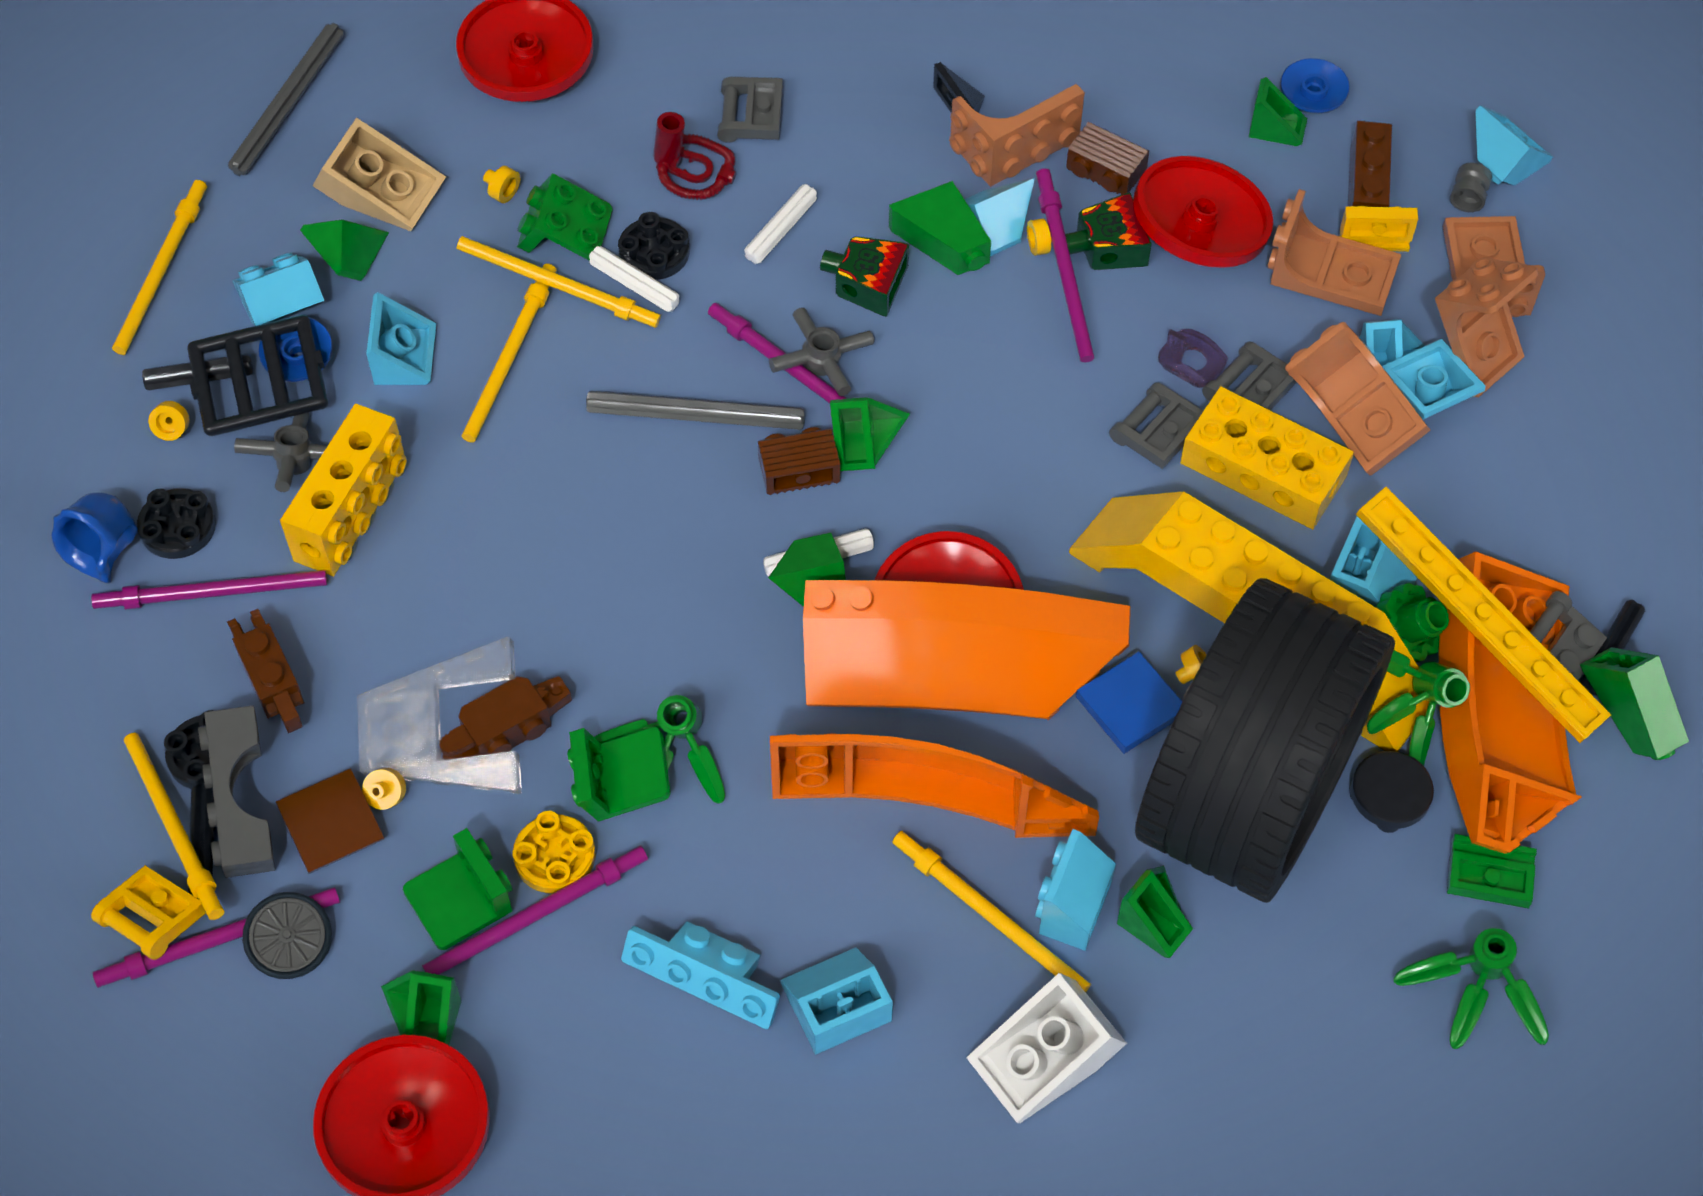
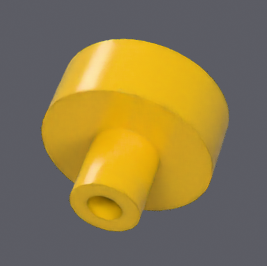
M505 165L499 167L496 171L488 169L483 177V181L489 184L488 195L500 203L509 202L519 188V172Z
M1044 218L1029 220L1027 223V238L1032 254L1036 256L1050 253L1052 239L1046 220Z
M164 401L152 410L148 423L155 436L162 440L172 441L178 439L187 430L189 415L186 409L179 403Z
M1193 645L1181 653V660L1184 666L1177 670L1175 674L1182 684H1186L1192 679L1194 680L1207 655L1198 645Z
M381 768L367 775L363 782L362 792L370 806L379 810H385L398 805L403 800L406 793V783L398 771L392 768Z

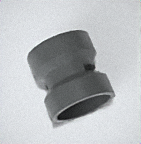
M1466 163L1458 169L1455 179L1456 184L1453 186L1450 201L1460 211L1477 212L1484 207L1487 198L1486 191L1489 189L1492 181V173L1482 164Z

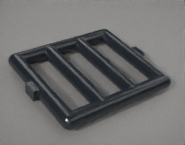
M298 315L195 340L187 346L194 380L189 382L194 400H198L203 429L208 436H216L321 410L328 405V397L321 371L322 368H325L321 351L316 349L310 319L306 315ZM297 331L312 396L290 402L276 336ZM261 340L275 406L253 410L240 345ZM225 349L239 414L217 420L204 354Z

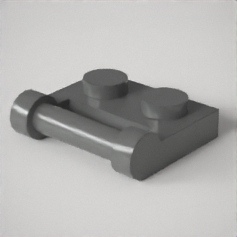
M724 78L721 84V93L724 95L722 122L718 125V138L723 142H733L737 138L779 140L783 78ZM740 94H747L745 121H736L737 97Z
M1246 342L1239 350V356L1216 380H1210L1203 387L1202 393L1210 402L1220 386L1230 390L1229 386L1248 366L1256 364L1258 367L1234 393L1271 411L1297 382L1285 370L1287 365L1285 362L1257 344Z
M1156 382L1146 391L1147 396L1123 422H1117L1110 429L1109 435L1116 444L1128 446L1163 469L1184 446L1186 436L1203 413V410L1163 384ZM1157 406H1165L1141 434L1135 431Z
M1555 591L1546 601L1547 608L1530 633L1542 643L1559 619L1564 626L1547 650L1579 680L1583 674L1580 664L1594 657L1607 637L1572 606L1573 602L1568 595Z

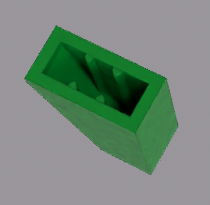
M953 181L889 204V229L891 232L953 273L960 275L968 271H976L990 263L991 240Z
M1611 647L1580 664L1583 673L1606 710L1611 714L1612 720L1634 754L1651 757L1653 760H1662L1675 754V749L1689 742L1659 655Z

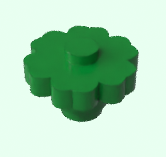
M1405 583L1395 586L1393 591L1383 593L1376 608L1386 614L1415 662L1424 661L1428 655L1436 654L1439 650L1440 634L1447 628L1449 623L1446 607L1433 597L1426 598L1425 591L1420 585Z

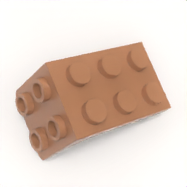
M1075 84L1030 109L1009 118L984 116L970 107L961 96H958L952 100L950 145L956 154H961L970 164L973 173L978 177H982L991 187L1008 177L1016 176L1026 167L1036 162H1042L1050 154L1072 144L1073 140L1080 133L1085 92Z
M1299 189L1295 200L1288 198L1282 217L1287 222L1283 221L1282 226L1278 225L1272 246L1278 247V249L1273 248L1267 267L1273 270L1270 284L1381 316L1401 254L1336 236L1317 228L1304 213L1303 202L1306 191Z
M1516 216L1445 218L1443 232L1452 281L1458 279L1471 268L1475 261L1481 258L1489 257L1495 260L1525 264ZM1533 265L1537 267L1538 276L1507 302L1512 317L1531 315L1545 277L1543 266Z
M1489 257L1481 258L1475 261L1471 268L1458 279L1450 282L1448 287L1435 297L1453 354L1459 357L1486 386L1485 391L1525 357L1507 302L1538 276L1536 266L1520 262L1495 260ZM1483 391V392H1481V393H1479V394H1477V395H1475V396H1473V397L1479 398L1485 391Z
M1345 322L1328 327L1321 334L1320 339L1308 348L1296 352L1285 366L1288 374L1309 395L1346 446L1354 451L1353 455L1370 476L1431 431L1367 345Z

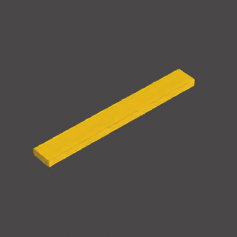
M1387 486L1358 510L1356 515L1579 743L1584 741L1611 716L1599 701Z

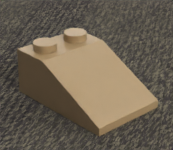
M356 117L322 167L313 187L342 206L411 231L446 176Z

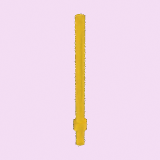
M194 180L186 198L180 200L175 210V221L112 346V350L120 355L126 354L189 223H194L200 211L198 205L207 189V185L203 181Z
M461 236L458 241L457 249L611 310L616 317L629 321L631 318L654 328L659 324L661 315L635 305V300L624 296L617 298L464 236Z
M544 264L542 267L554 273L557 271L551 264ZM538 281L530 284L524 296L526 302L461 435L465 441L471 443L476 441L538 309L545 305L549 296L548 285Z
M130 733L125 736L124 743L189 876L187 884L195 898L200 899L210 920L219 919L223 916L224 909L215 893L216 883L210 871L203 868L139 734Z
M900 831L894 837L892 844L915 861L914 867L926 877L932 875L1054 976L1058 973L1076 980L1085 992L1088 991L1091 983L941 862L942 857L930 847L924 849L903 831Z

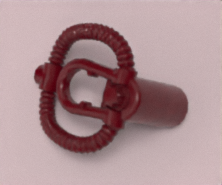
M675 112L661 114L657 119L653 157L657 163L656 169L659 180L667 190L681 198L687 199L688 197V199L702 200L711 198V196L714 197L728 183H733L736 176V171H734L735 156L728 147L716 141L713 142L709 138L706 139L703 136L684 134L685 121L681 115ZM698 144V146L701 145V147L707 148L725 158V163L722 164L715 178V183L709 186V188L700 189V191L699 189H693V191L692 189H685V187L682 188V186L676 185L668 176L669 172L691 183H703L712 176L713 164L711 160L703 154L685 150V147H682V145ZM681 158L689 159V163L693 161L702 163L706 167V171L700 175H694L687 172L686 169L682 170L677 166Z

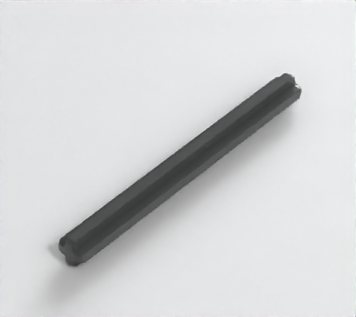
M327 24L230 159L228 167L235 175L247 174L338 45L344 33L337 24Z
M589 391L586 399V408L590 413L796 430L803 429L805 422L804 409L795 407Z

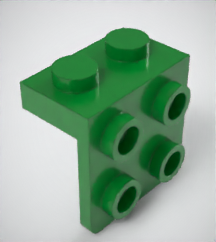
M554 173L540 187L535 185L526 200V204L530 206L529 211L524 214L518 225L517 231L521 233L517 247L530 253L545 237L590 261V253L597 246H602L612 213V206Z
M651 727L602 744L585 728L569 732L571 748L568 749L567 755L570 766L574 771L575 784L571 786L572 796L576 805L582 807L598 822L665 801L669 798L671 791L664 737L657 727Z
M468 828L453 835L458 854L411 879L403 886L406 899L439 950H446L513 912L508 895L509 892L513 891V888L502 869L494 871L489 863L493 857L482 838L475 840Z

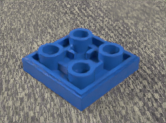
M1140 652L1135 653L1079 688L1076 692V698L1123 754L1171 725L1182 704V700Z

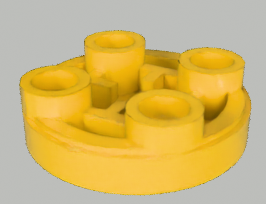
M544 811L520 831L514 843L512 856L516 871L525 884L536 891L553 894L591 873L595 863V846L591 833L580 821L570 816L557 814L554 811Z

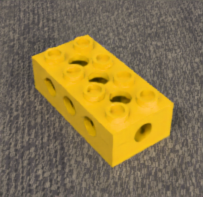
M1220 386L1186 436L1180 463L1313 530L1346 479L1354 451Z
M356 403L354 404L280 519L294 562L317 571L326 570V574L333 577L339 567L348 562L352 553V546L359 535L362 536L366 533L372 514L377 506L384 504L390 485L395 477L402 475L406 467L407 458L404 454L401 436L399 435L394 417Z

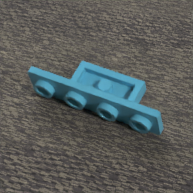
M688 921L669 942L636 926L631 927L628 931L621 957L624 963L759 1027L769 1029L773 1023L780 999L779 993L749 980V977L757 969L760 959L759 954Z

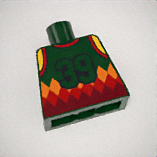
M1131 192L1082 209L1078 216L1077 231L1065 234L1070 255L1084 252L1090 268L1094 270L1148 266L1152 243L1137 220Z
M855 236L850 239L844 254L825 250L821 259L820 270L836 275V294L840 298L887 317L908 268L909 244Z

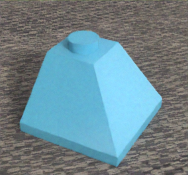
M1481 105L1477 108V160L1491 171L1493 182L1500 185L1503 181L1515 186L1553 159L1550 153L1505 115Z

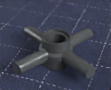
M805 308L796 309L793 312V317L805 336L806 341L803 343L802 350L770 358L769 366L771 371L775 373L804 364L805 368L817 376L827 375L839 396L847 395L851 391V387L837 363L842 353L873 345L874 338L871 331L840 339L838 334L830 328H816Z
M308 412L294 416L292 425L279 428L274 434V441L236 438L234 450L235 453L273 456L279 470L275 488L279 492H287L290 489L293 475L306 472L311 465L310 459H319L328 445L312 444L309 440L308 431L306 430L310 416Z

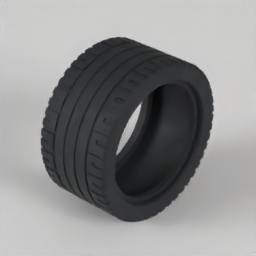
M1267 578L1257 579L1243 594L1203 660L1161 748L1144 792L1135 825V836L1138 841L1162 853H1168L1170 857L1184 864H1191L1193 868L1209 876L1213 875L1215 879L1231 887L1237 886L1239 891L1263 903L1270 902L1277 894L1318 823L1370 714L1395 646V639L1392 636L1367 624L1361 625L1360 621L1345 614H1338V611L1326 605L1316 604L1313 599L1300 593H1292L1291 589Z

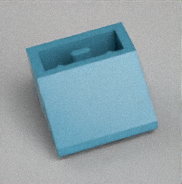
M289 252L273 258L274 265L263 269L259 265H254L238 272L240 278L232 281L252 324L255 326L261 325L324 301L308 259Z
M1357 516L1332 571L1330 580L1376 607L1383 593L1393 591L1395 586L1405 583L1415 585L1417 577Z
M1072 829L1067 843L1060 841L1056 848L1052 861L1054 867L1050 877L1046 876L1038 895L1040 902L1035 917L1041 919L1039 934L1086 951L1112 884L1116 863L1083 833Z
M856 947L780 980L815 1055L892 1021L893 1001L875 966Z

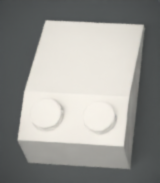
M1058 973L966 1058L1014 1120L1020 1124L1095 1073L1127 1043L1077 981Z

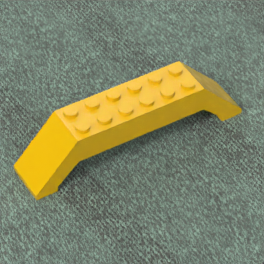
M1184 491L1114 497L1069 548V554L1099 573L1104 568L1137 569L1223 623L1226 622L1247 589L1257 579L1267 578L1291 589L1292 593H1300L1313 599L1316 604L1326 605L1338 611V614H1345L1360 621L1361 625L1367 624L1392 636L1395 639L1394 650L1410 659L1409 666L1415 669L1419 668L1384 612ZM1386 672L1376 700L1362 729V737L1385 751L1399 752L1411 736L1416 718L1420 715L1425 716L1429 702L1424 700L1416 705V710L1412 714L1375 734L1368 733V721L1383 706L1404 693H1410L1413 697L1417 696L1413 689L1414 676L1408 673L1403 677H1397Z

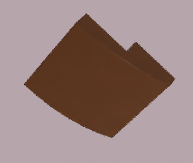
M351 768L276 801L308 874L384 840L383 834Z

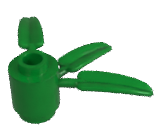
M1394 650L1387 672L1397 677H1403L1406 673L1414 676L1413 689L1417 696L1413 697L1410 693H1404L1387 703L1368 721L1367 730L1369 734H1375L1412 714L1416 710L1418 703L1424 700L1428 701L1429 704L1425 716L1420 715L1415 720L1409 748V756L1415 758L1424 766L1435 727L1433 715L1436 705L1452 708L1462 704L1469 696L1470 684L1464 673L1458 669L1437 662H1427L1418 669L1409 666L1410 659L1407 656Z
M673 695L663 700L657 711V722L648 724L645 719H641L594 736L602 744L651 727L662 728L667 732L664 745L668 769L674 757L673 752L669 750L673 738H686L692 749L688 752V759L704 790L711 800L717 804L722 803L725 799L724 786L708 747L705 745L698 746L693 736L698 732L702 724L701 710L685 696ZM687 712L686 720L681 725H678L676 722L678 714Z
M1490 928L1482 931L1477 936L1468 956L1457 958L1454 952L1439 954L1405 967L1397 972L1393 982L1396 985H1414L1458 974L1461 971L1460 966L1470 964L1472 970L1479 978L1476 985L1468 984L1455 1014L1449 1038L1451 1047L1459 1049L1470 1037L1488 999L1489 993L1486 989H1483L1486 980H1495L1504 976L1508 982V985L1505 986V992L1528 1032L1540 1045H1545L1548 1042L1549 1033L1536 998L1527 982L1523 979L1516 981L1510 971V967L1517 954V946L1513 937L1502 929Z

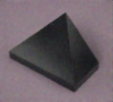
M941 62L934 64L933 88L952 113V100L961 96L970 107L979 113L985 96Z

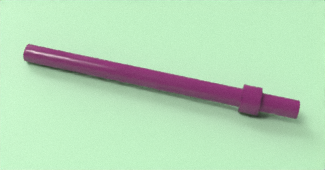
M1043 168L1036 172L1041 193L1038 200L1041 212L1046 214L1080 361L1084 363L1090 362L1095 357L1060 215L1062 204L1059 193L1054 190L1050 170Z
M716 302L710 306L708 314L727 328V333L736 340H744L768 359L786 354L753 330L752 324L742 316H734ZM802 365L785 369L787 373L829 404L830 400L847 399L845 396H839L834 388Z
M326 570L143 589L139 585L124 586L122 591L93 593L91 601L93 609L124 606L125 610L142 608V604L326 586L327 574Z
M640 845L615 860L608 858L595 865V871L422 965L424 971L440 975L603 884L606 887L622 879L621 874L648 860L644 849Z
M335 887L309 896L317 901L322 908L340 903ZM247 918L168 945L165 953L156 960L150 959L142 954L141 951L124 956V961L92 972L95 984L99 988L127 977L134 980L148 975V970L241 938L243 937V928Z

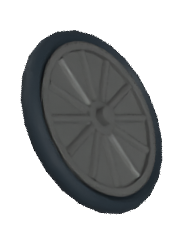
M296 892L274 894L258 903L248 915L243 928L242 941L244 951L249 961L257 970L267 976L277 979L301 977L313 971L322 963L330 948L332 928L325 910L317 901L309 896Z

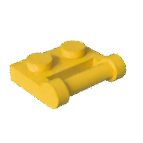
M145 865L99 901L92 910L91 918L102 927L110 926L140 946L141 952L152 960H156L165 953L169 943L206 913L199 899ZM126 906L157 928L150 933L119 913V911Z

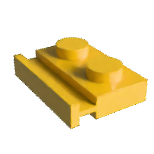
M1345 206L1340 226V237L1389 251L1409 252V243L1412 242L1418 222L1417 208Z

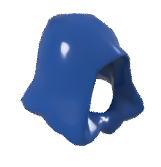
M88 493L69 508L61 510L60 514L53 517L51 536L57 553L67 564L104 583H110L114 561L134 540L138 529L130 512L116 496L106 493Z

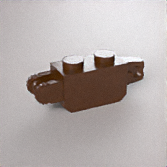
M255 609L250 612V619L255 629L244 633L240 623L235 618L227 621V624L234 637L232 640L241 663L267 719L279 714L287 732L291 733L303 727L295 707L305 702L270 624H265L259 609Z
M517 676L462 706L458 716L460 726L449 731V734H445L439 740L444 764H447V767L457 769L462 764L466 765L478 758L483 765L492 759L498 760L503 758L512 748L526 740L537 739L547 728L551 727L550 717L572 701L568 687L559 676L534 686L528 678Z

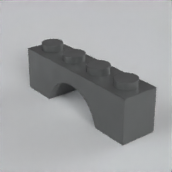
M254 705L204 712L206 726L198 727L201 750H209L210 764L203 765L205 788H213L214 802L207 803L209 825L218 829L219 841L211 842L214 866L222 865L225 878L275 871L268 821L247 814L233 799V788L239 773L250 762L261 757Z

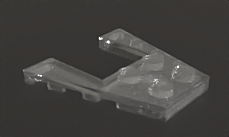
M510 637L502 638L358 694L359 771L367 776L369 773L381 768H392L398 771L404 780L407 781L421 780L439 785L450 786V784L470 786L473 789L488 791L494 789L510 791L512 794H522L520 755L516 751L442 760L439 740H441L439 689L516 679L513 640Z

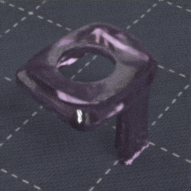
M1170 329L1167 343L1159 351L1158 362L1165 370L1196 388H1202L1210 380H1214L1224 369L1228 361L1226 354L1214 341L1192 329H1181L1178 332ZM1196 350L1201 352L1206 358L1205 367L1195 370L1183 364L1182 359L1185 351Z

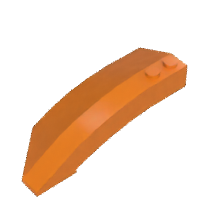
M1475 551L1458 559L1529 632L1547 608L1546 601L1553 592L1560 591L1569 596L1570 586L1482 553ZM1446 607L1449 623L1447 628L1440 634L1439 663L1463 672L1470 684L1469 696L1462 704L1452 708L1440 706L1442 736L1448 772L1471 843L1507 854L1521 845L1520 842L1530 834L1536 833L1556 818V814L1562 809L1574 804L1582 797L1576 795L1569 761L1566 731L1560 722ZM1559 619L1541 643L1546 649H1548L1564 626Z
M806 580L803 608L806 705L819 707H885L949 710L1050 720L1059 711V707L1074 695L1079 688L1091 682L1116 655L1119 656L1129 647L1131 607L1047 592L967 584L884 580Z
M835 733L770 736L773 799L854 797L894 800L937 807L973 816L1015 830V838L1069 837L1072 829L1080 831L1085 836H1096L1099 821L1098 810L1016 769L998 764L979 755L937 743L890 736Z

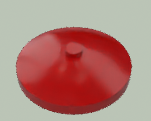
M485 0L475 7L463 20L456 39L459 65L468 81L477 89L492 97L515 102L549 98L574 85L588 69L594 49L592 30L587 17L579 7L569 0Z
M1176 156L1160 160L1143 173L1134 193V211L1137 220L1147 235L1164 250L1194 264L1216 268L1245 264L1256 258L1263 251L1273 230L1272 210L1258 187L1233 168L1210 159L1194 156Z
M954 531L933 532L909 540L897 548L885 560L874 579L967 584L1024 590L1015 567L999 549L979 537Z
M398 1035L382 1038L351 1053L327 1078L320 1091L314 1110L313 1134L315 1145L330 1176L342 1189L352 1196H441L464 1179L476 1164L483 1151L490 1123L488 1098L483 1083L473 1065L465 1056L448 1044L418 1035Z

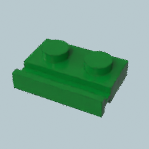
M1454 835L1451 844L1452 853L1449 864L1447 894L1530 908L1533 902L1536 866L1534 864L1537 849L1518 846L1512 852L1504 854L1471 843L1469 836Z

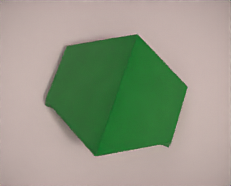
M1267 77L1262 78L1254 107L1249 137L1292 146L1301 145L1307 118Z
M346 220L305 224L300 229L302 234L338 276L362 281L389 234L386 231Z
M868 397L830 400L833 434L840 460V471L875 469L876 464L910 414Z
M831 532L794 540L768 577L803 607L806 580H846L844 561Z
M1164 865L1147 869L1121 901L1117 924L1165 958H1170L1193 930V927L1181 911Z
M412 970L381 986L400 1035L425 1036L448 1045L450 1044L462 1001L454 977Z

